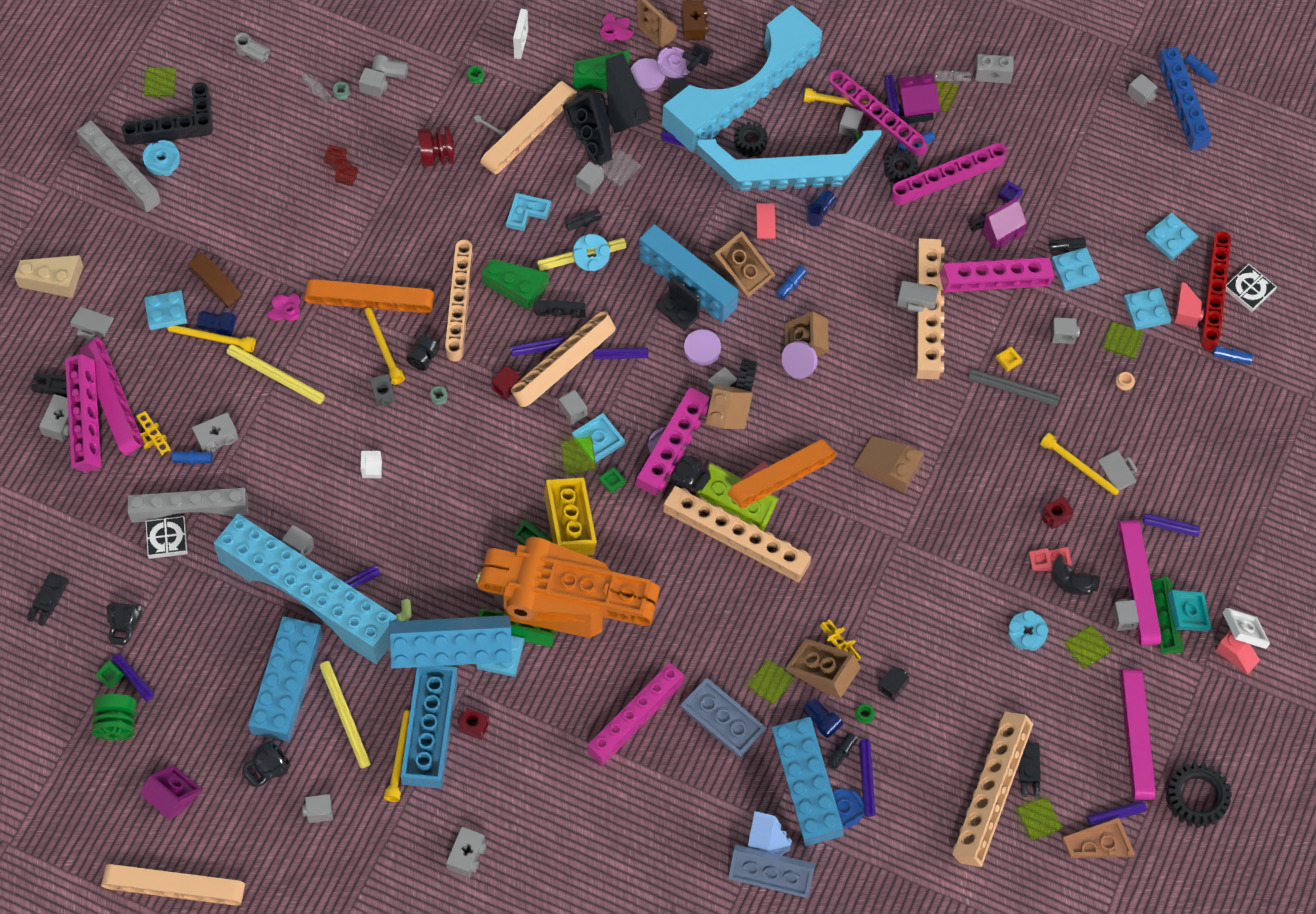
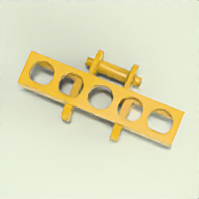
M146 411L137 415L138 421L145 430V432L140 433L144 442L143 447L147 449L154 445L161 455L171 451L165 441L167 440L166 435H161L157 429L159 427L158 423H153ZM145 416L147 420L142 421L140 418ZM154 430L157 431L156 435H150ZM149 436L151 440L148 442L145 437ZM164 444L166 449L161 450L160 445Z
M830 619L825 623H821L820 627L829 637L827 639L828 642L831 641L838 649L847 652L849 650L850 653L855 655L857 661L860 660V655L852 647L856 641L853 639L846 642L840 636L845 630L844 627L837 629Z

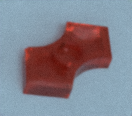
M329 144L324 157V163L329 164L335 170V182L353 187L359 172L358 168L348 162L346 158L347 149Z

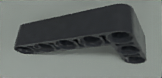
M198 82L192 86L194 114L126 122L122 126L125 142L129 145L158 142L160 140L170 141L210 135L213 132V121L207 85L203 82Z

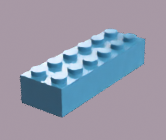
M655 224L639 239L640 260L646 265L649 264L658 275L664 276L669 283L673 277L683 282L688 290L697 293L700 298V308L706 309L711 317L723 323L737 309L739 290Z
M509 615L389 622L391 669L512 662Z
M282 617L248 724L251 734L290 742L323 636L321 625Z
M429 666L417 667L401 771L402 785L443 789L458 682L457 667Z
M811 717L772 727L773 737L804 845L809 846L844 836L842 822Z

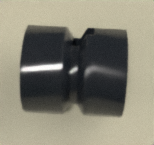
M420 335L414 343V348H411L407 354L406 361L412 367L426 371L432 362L431 358L436 356L440 347L433 339Z

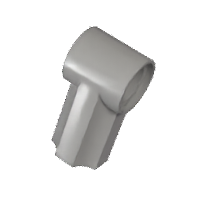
M239 33L235 36V50L237 54L241 56L247 55L260 63L266 62L270 54L269 48L252 40L247 33Z
M376 55L373 59L372 70L383 72L389 77L405 79L408 73V63L392 61L383 55Z

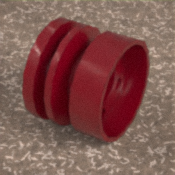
M444 126L445 134L441 135L440 127H437L435 136H432L430 128L418 129L422 167L435 166L436 157H439L441 165H444V156H448L449 164L454 163L455 148L449 126Z

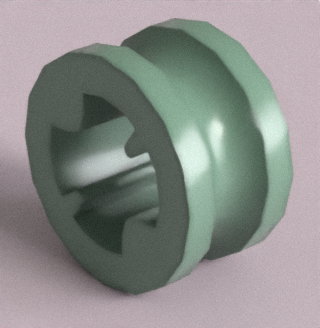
M337 82L333 86L336 99L345 100L349 97L350 91L347 83ZM342 89L343 91L344 89L345 92L341 93L340 91V93H338V90Z
M436 386L431 389L430 397L432 403L435 405L446 403L447 391L444 387ZM437 393H442L443 397L436 398V395H438Z

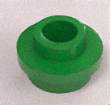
M862 704L856 708L855 717L860 723L868 724L873 721L875 711L870 705ZM866 712L868 716L863 717L861 713Z

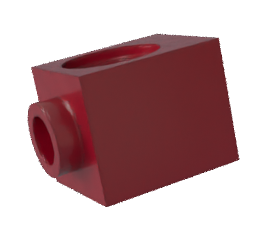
M505 366L492 379V390L507 400L512 395L511 388L521 379L520 374L515 369Z
M1064 496L1044 506L1041 515L1044 523L1049 525L1051 529H1054L1071 520L1074 510ZM1052 512H1058L1060 515L1056 516Z
M466 708L465 712L460 714L457 721L461 733L479 740L483 739L490 723L488 715ZM472 720L478 722L475 726H469L467 724L469 721Z

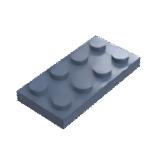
M708 678L680 705V708L739 758L767 730L762 723Z
M735 845L728 879L808 898L816 864Z

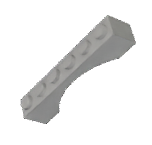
M92 121L76 130L80 143L111 169L146 213L161 203L159 193L155 187Z
M245 488L128 495V515L131 523L145 522L187 512L215 513L225 516L248 515V497Z

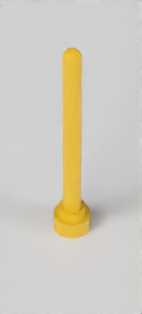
M806 88L803 102L811 103V101L817 100L854 107L843 97L819 94L813 91L812 88ZM862 101L861 104L864 105V104H867L868 102Z
M367 307L365 314L390 370V382L393 385L402 383L405 380V376L402 370L396 367L373 311Z
M176 325L167 327L169 332L240 346L246 352L252 353L255 348L256 340L253 337L247 336L246 338L239 339Z
M1048 433L1040 443L1042 447L1050 450L1053 449L1111 494L1117 495L1119 493L1115 486L1060 446L1057 440H1055V436L1051 433Z
M408 709L403 712L391 782L384 792V799L390 802H398L401 795L398 784L410 717V710Z

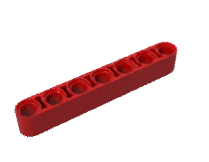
M1225 231L1217 232L1211 245L1200 340L1201 346L1205 350H1213L1221 336L1231 247V236Z

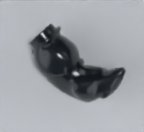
M1062 554L1055 559L1052 565L1053 580L1062 590L1074 595H1092L1094 591H1098L1100 584L1099 576H1092L1087 573L1076 574L1068 565L1064 564Z

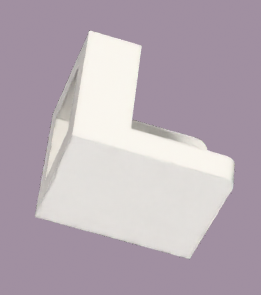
M361 451L362 478H382L381 451Z

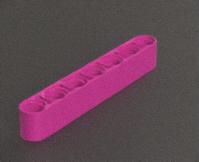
M835 70L830 74V83L838 94L858 110L864 112V115L912 154L922 156L926 153L927 145L921 134L844 72ZM837 79H843L840 83H835ZM850 90H856L854 93L848 94ZM869 100L867 104H861L862 101ZM876 111H882L880 115H874ZM891 121L895 122L893 126L887 125ZM903 132L909 133L907 136L901 137ZM916 143H922L920 147H914Z
M996 143L899 181L893 186L891 200L896 205H903L999 167L1004 163L1006 147L1001 143Z
M95 337L81 347L80 352L82 355L95 360L98 398L119 450L128 456L143 445V440L106 347L99 338Z
M1119 521L1118 534L1130 599L1135 600L1139 619L1136 628L1138 643L1140 646L1158 645L1161 643V633L1140 521Z
M1141 668L1121 669L1120 681L1133 800H1154L1155 782L1143 671Z

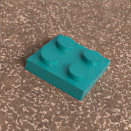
M1178 590L1168 592L1176 630L1207 632L1212 629L1203 592Z

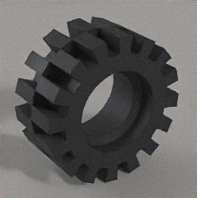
M747 122V126L743 123L735 132V148L738 149L739 153L743 151V156L749 154V157H752V154H754L756 157L758 152L762 154L763 150L766 149L768 134L765 128L762 129L761 124L756 126L757 122H753V125ZM746 136H755L758 138V141L756 143H748L744 138Z
M898 149L896 153L892 151L890 155L888 154L885 161L884 172H886V178L889 177L890 182L894 180L895 184L897 181H902L916 175L918 168L916 156L914 154L911 156L910 151L905 153V149H902V152ZM903 163L908 166V169L899 171L895 169L894 165Z
M742 359L736 388L752 392L758 362Z

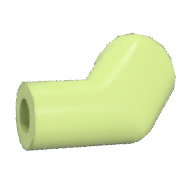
M404 599L401 601L402 611L396 614L398 621H408L412 617L411 600Z

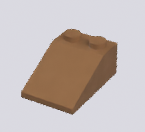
M637 0V27L662 49L677 37L676 24L665 17L664 13L648 0Z
M742 231L734 234L708 256L717 269L747 298L775 276L774 272Z
M872 436L856 461L854 468L905 493L922 465L924 453L906 444Z
M805 638L785 669L820 691L841 698L861 667L853 653Z

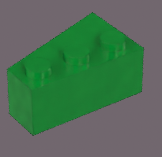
M630 50L574 62L573 89L608 91L606 59L623 53L629 65Z
M492 259L482 271V284L529 311L534 302L549 285V273Z

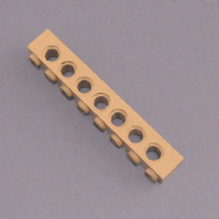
M919 238L917 246V284L937 287L939 289L935 309L930 310L925 307L923 312H917L916 379L939 380L940 373L944 372V361H941V356H944V345H941V339H944V328H941V323H944V312H941V306L944 307V295H941L943 286L939 273L944 263H941V258H944L945 248L941 247V239Z
M675 486L664 503V513L798 583L810 565L811 556L806 551L792 547L789 542L775 538L770 532L759 530L756 525L742 521L740 517L725 512L718 505L713 506L707 503L704 498L690 494L685 488L681 489ZM684 504H689V505H691V507H690V508H684L683 505H684ZM701 513H707L708 516H707V517H702V516H700L699 514H701ZM717 522H724L725 525L719 526V525H717L716 523H717ZM736 530H738V531H741L742 534L737 535V534H734L733 532L736 531ZM756 539L759 543L754 544L751 540ZM774 548L776 552L772 553L769 552L767 549ZM791 557L793 561H786L784 558Z
M1004 712L1003 718L999 722V729L993 738L991 751L986 757L984 770L979 777L980 781L977 789L974 790L973 800L967 809L966 819L960 828L957 843L953 847V856L961 864L982 867L1033 726V723L1025 714Z

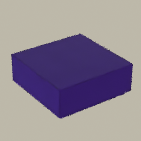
M1008 181L998 193V197L1008 203L1015 198L1019 199L1024 190Z

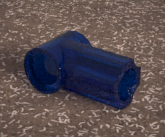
M829 190L823 191L818 199L808 206L806 221L810 226L816 227L822 223L824 216L837 202L834 193Z
M201 311L198 314L197 327L216 331L220 335L232 336L237 317L229 312L216 314Z
M816 698L810 700L803 708V712L808 717H811V720L817 725L819 732L826 738H830L843 726L839 716L834 712L830 713Z

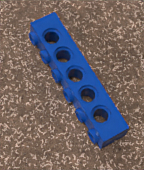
M1178 47L1160 50L1157 63L1190 151L1207 148L1212 135Z

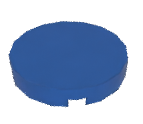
M839 788L832 791L843 828L855 826L864 814V803L861 796L851 789Z

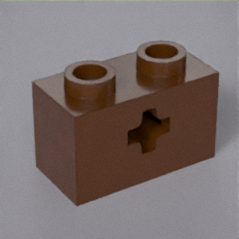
M704 0L682 1L684 41L705 40V33L709 32L708 22H705V18H708L707 7H704Z

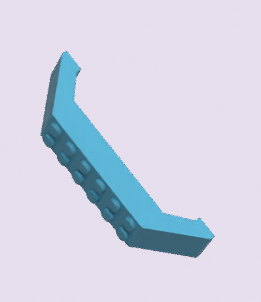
M881 130L863 131L858 142L846 154L736 160L716 144V139L698 140L696 153L734 189H740V192H747L753 188L765 191L769 190L770 187L783 190L787 189L788 186L801 189L805 188L806 185L819 188L823 187L824 184H831L832 187H837L846 182L875 147L881 137Z

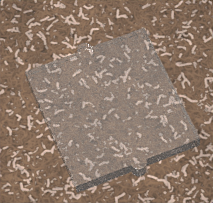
M621 149L612 155L613 160L600 166L604 170V176L607 177V180H611L620 188L642 168L639 163L632 159V156H628Z

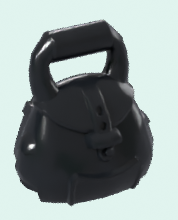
M687 455L677 464L671 475V481L674 486L681 489H689L693 492L702 491L711 479V473L702 466V461L697 457Z
M111 602L106 607L107 621L111 626L108 639L111 644L125 646L130 641L132 631L142 616V607ZM116 631L126 633V637H115L114 633Z
M273 741L264 742L258 747L255 757L243 766L242 775L251 786L260 787L270 778L286 775L291 764L277 744ZM254 766L256 771L262 776L259 782L248 769L249 767Z

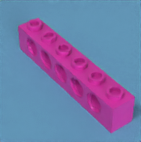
M1042 257L1034 259L1018 258L1016 260L1001 259L999 261L983 260L981 262L966 261L964 263L948 262L943 265L939 273L944 293L1049 286L1054 279L1050 258Z
M79 354L66 358L65 367L71 467L86 473L101 468L95 360Z
M689 387L639 473L635 486L654 496L657 495L659 490L663 491L667 484L665 479L668 475H672L676 467L674 465L676 460L680 461L685 452L683 450L685 444L689 446L693 438L692 432L694 429L698 430L702 423L700 418L703 414L706 416L710 406L708 404L709 396ZM688 410H693V411H695L696 413H695V414H691V413L688 412ZM685 425L687 429H682L679 426ZM671 440H676V441H678L679 443H678V444H673V443H671L670 441H671ZM667 455L670 459H663L661 456ZM655 470L660 471L661 474H660V475H656V474L653 473V471H655Z
M669 662L587 745L588 754L603 766L684 684V674Z

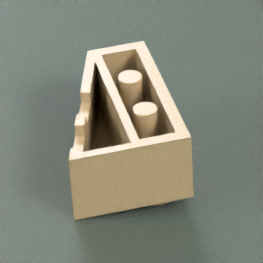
M80 255L20 260L14 277L20 288L72 298L83 269Z

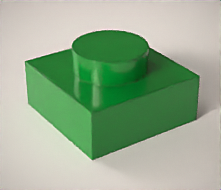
M614 467L599 477V482L610 494L626 484V480Z
M108 660L97 672L96 676L109 689H112L124 676V673L113 662Z

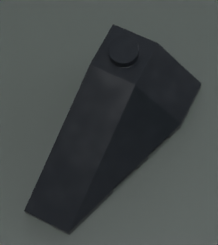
M624 54L606 59L608 118L614 134L652 120L646 102Z
M589 92L563 105L567 123L576 132L578 140H581L586 147L585 150L594 164L600 166L613 160L608 110L603 94Z

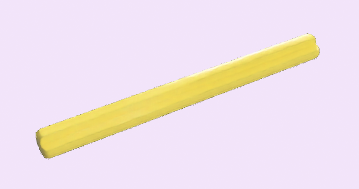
M233 344L228 347V355L318 404L324 401L325 395Z
M325 661L320 664V669L360 768H366L370 766L369 758L329 661Z

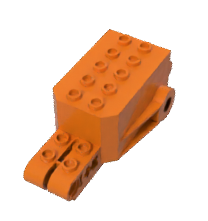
M538 537L528 538L525 545L518 544L516 553L496 548L488 549L477 584L478 588L483 591L504 595V616L509 615L510 621L586 638H592L601 633L606 618L641 626L651 625L660 593V586L649 579L612 572L604 562Z

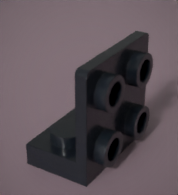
M672 277L669 284V294L657 305V310L683 331H686L699 318L700 298L697 293L688 290L683 282Z

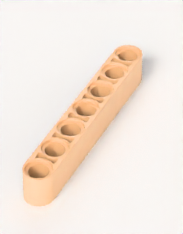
M559 82L483 155L480 162L481 165L493 174H498L563 111V105L575 99L577 91L565 82Z
M460 240L455 246L445 343L447 358L453 362L459 361L463 357L473 261L472 244L468 240Z
M604 311L596 314L511 388V392L520 407H526L534 402L616 330L607 312Z
M107 864L101 886L110 890L238 906L242 903L245 883L231 879Z

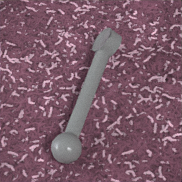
M480 115L474 117L476 123L484 124L499 133L501 137L506 134L505 130H499L482 120Z

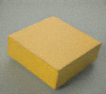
M1012 346L996 355V360L1006 372L1023 361Z

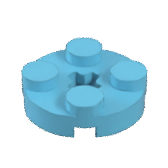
M160 140L153 145L152 143L149 144L143 152L145 168L155 175L170 176L180 163V154L175 144L166 140ZM162 155H165V159H164V160H159V159L157 158V157H162Z
M587 234L578 238L574 243V261L583 270L596 271L603 268L609 260L610 248L606 240L599 235ZM594 248L596 255L589 258L587 256V249Z
M1029 610L1019 613L1010 622L1008 628L1009 640L1018 649L1037 650L1045 643L1048 634L1047 624L1041 616ZM1024 628L1032 629V635L1029 633L1025 635L1023 633L1025 631Z

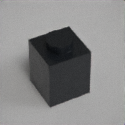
M893 665L879 683L878 691L895 701L907 686L910 677L905 670Z

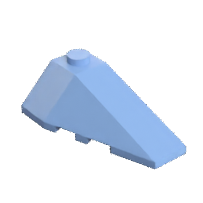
M754 812L748 848L782 856L790 851L792 840L786 838L787 833L781 830V824L775 816Z

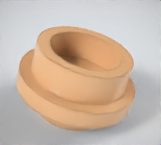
M1123 372L1116 377V385L1119 389L1126 391L1133 388L1135 379L1131 373Z

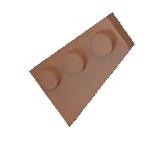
M1119 818L1062 838L1070 858L1135 856Z

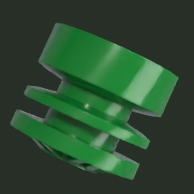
M104 694L95 697L93 714L96 717L92 720V735L99 739L110 741L132 738L135 733V721L132 718L136 715V700L121 694Z

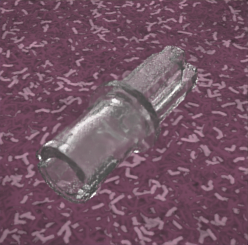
M953 69L952 71L935 72L936 81L952 82V84L955 82H971V78H964V76H971V71H955Z
M306 73L302 77V82L310 88L312 94H316L325 103L331 99V95L323 88V84L318 82L310 73Z

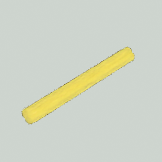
M624 238L607 242L610 252L626 248ZM587 249V256L589 258L596 255L595 249ZM573 251L538 260L537 266L539 271L575 262Z

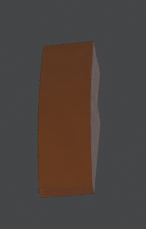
M202 252L188 263L190 272L201 280L203 286L228 308L242 297V294L234 284Z

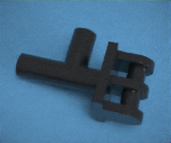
M695 44L692 54L684 52L682 56L683 59L690 61L687 70L693 71L699 63L707 66L714 51Z

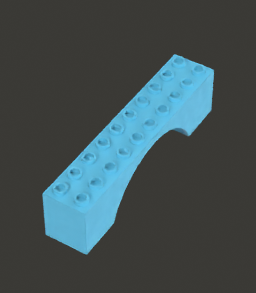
M791 5L767 24L764 47L767 51L768 59L764 67L753 78L743 84L726 89L712 90L692 85L687 86L663 105L662 126L674 135L689 151L694 152L698 140L713 139L721 129L727 128L731 121L741 117L744 111L752 108L760 98H765L774 87H779L784 79L790 78L798 68L804 67L808 60L815 58L820 53L822 30Z
M237 514L214 542L218 560L221 564L249 582H264L295 598L320 617L341 638L344 644L376 665L390 648L389 622L398 621L396 615L243 516Z

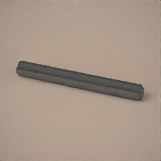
M971 369L968 375L969 380L1057 406L1060 400L1059 395L975 369Z

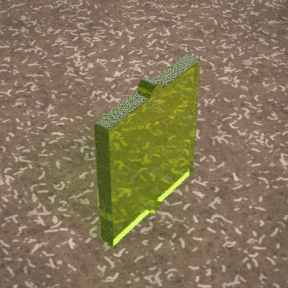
M163 67L146 68L144 96L158 98L174 97L177 69Z
M935 79L940 110L950 113L959 86L948 83L946 80Z
M1112 322L1110 331L1106 334L1107 340L1103 349L1135 359L1138 348H1141L1142 344L1140 342L1144 332Z
M591 436L579 439L575 437L574 440L561 442L565 475L583 474L585 471L596 469Z
M1093 625L1065 642L1066 647L1073 654L1072 657L1076 658L1083 669H1086L1112 652L1111 648L1104 641V636H1101Z
M768 659L747 686L755 691L759 697H763L774 705L795 678L785 672L783 667H778Z
M1048 797L1035 802L1031 801L1030 804L1017 808V812L1031 841L1044 836L1049 837V834L1062 830V826Z

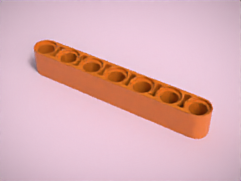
M310 279L306 283L304 300L311 304L430 313L433 308L434 292L422 288Z
M821 439L736 483L728 491V496L743 509L827 465L835 458L837 453Z

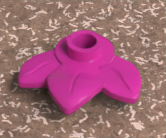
M612 13L607 14L603 18V27L601 28L600 35L604 40L613 41L616 39L626 41L634 35L631 30H628L630 18L615 19Z
M292 293L288 297L280 294L272 298L271 302L274 308L266 313L269 319L274 321L282 319L295 321L299 318V304L301 300L296 293Z

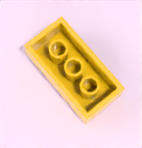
M585 479L546 480L544 498L552 542L586 556L594 555L597 541Z

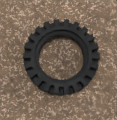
M1196 762L1192 766L1187 764L1183 769L1179 768L1174 773L1166 790V794H1168L1166 801L1170 803L1168 806L1169 810L1174 811L1173 816L1175 818L1179 816L1181 823L1185 820L1188 822L1187 826L1190 827L1193 824H1196V828H1200L1202 825L1209 827L1211 823L1214 825L1223 818L1231 803L1232 792H1229L1231 788L1230 783L1226 784L1228 779L1226 776H1220L1222 772L1219 769L1215 772L1213 770L1214 766L1210 765L1207 768L1206 763H1201L1198 766ZM1191 779L1207 781L1216 791V805L1205 812L1190 809L1182 800V785Z

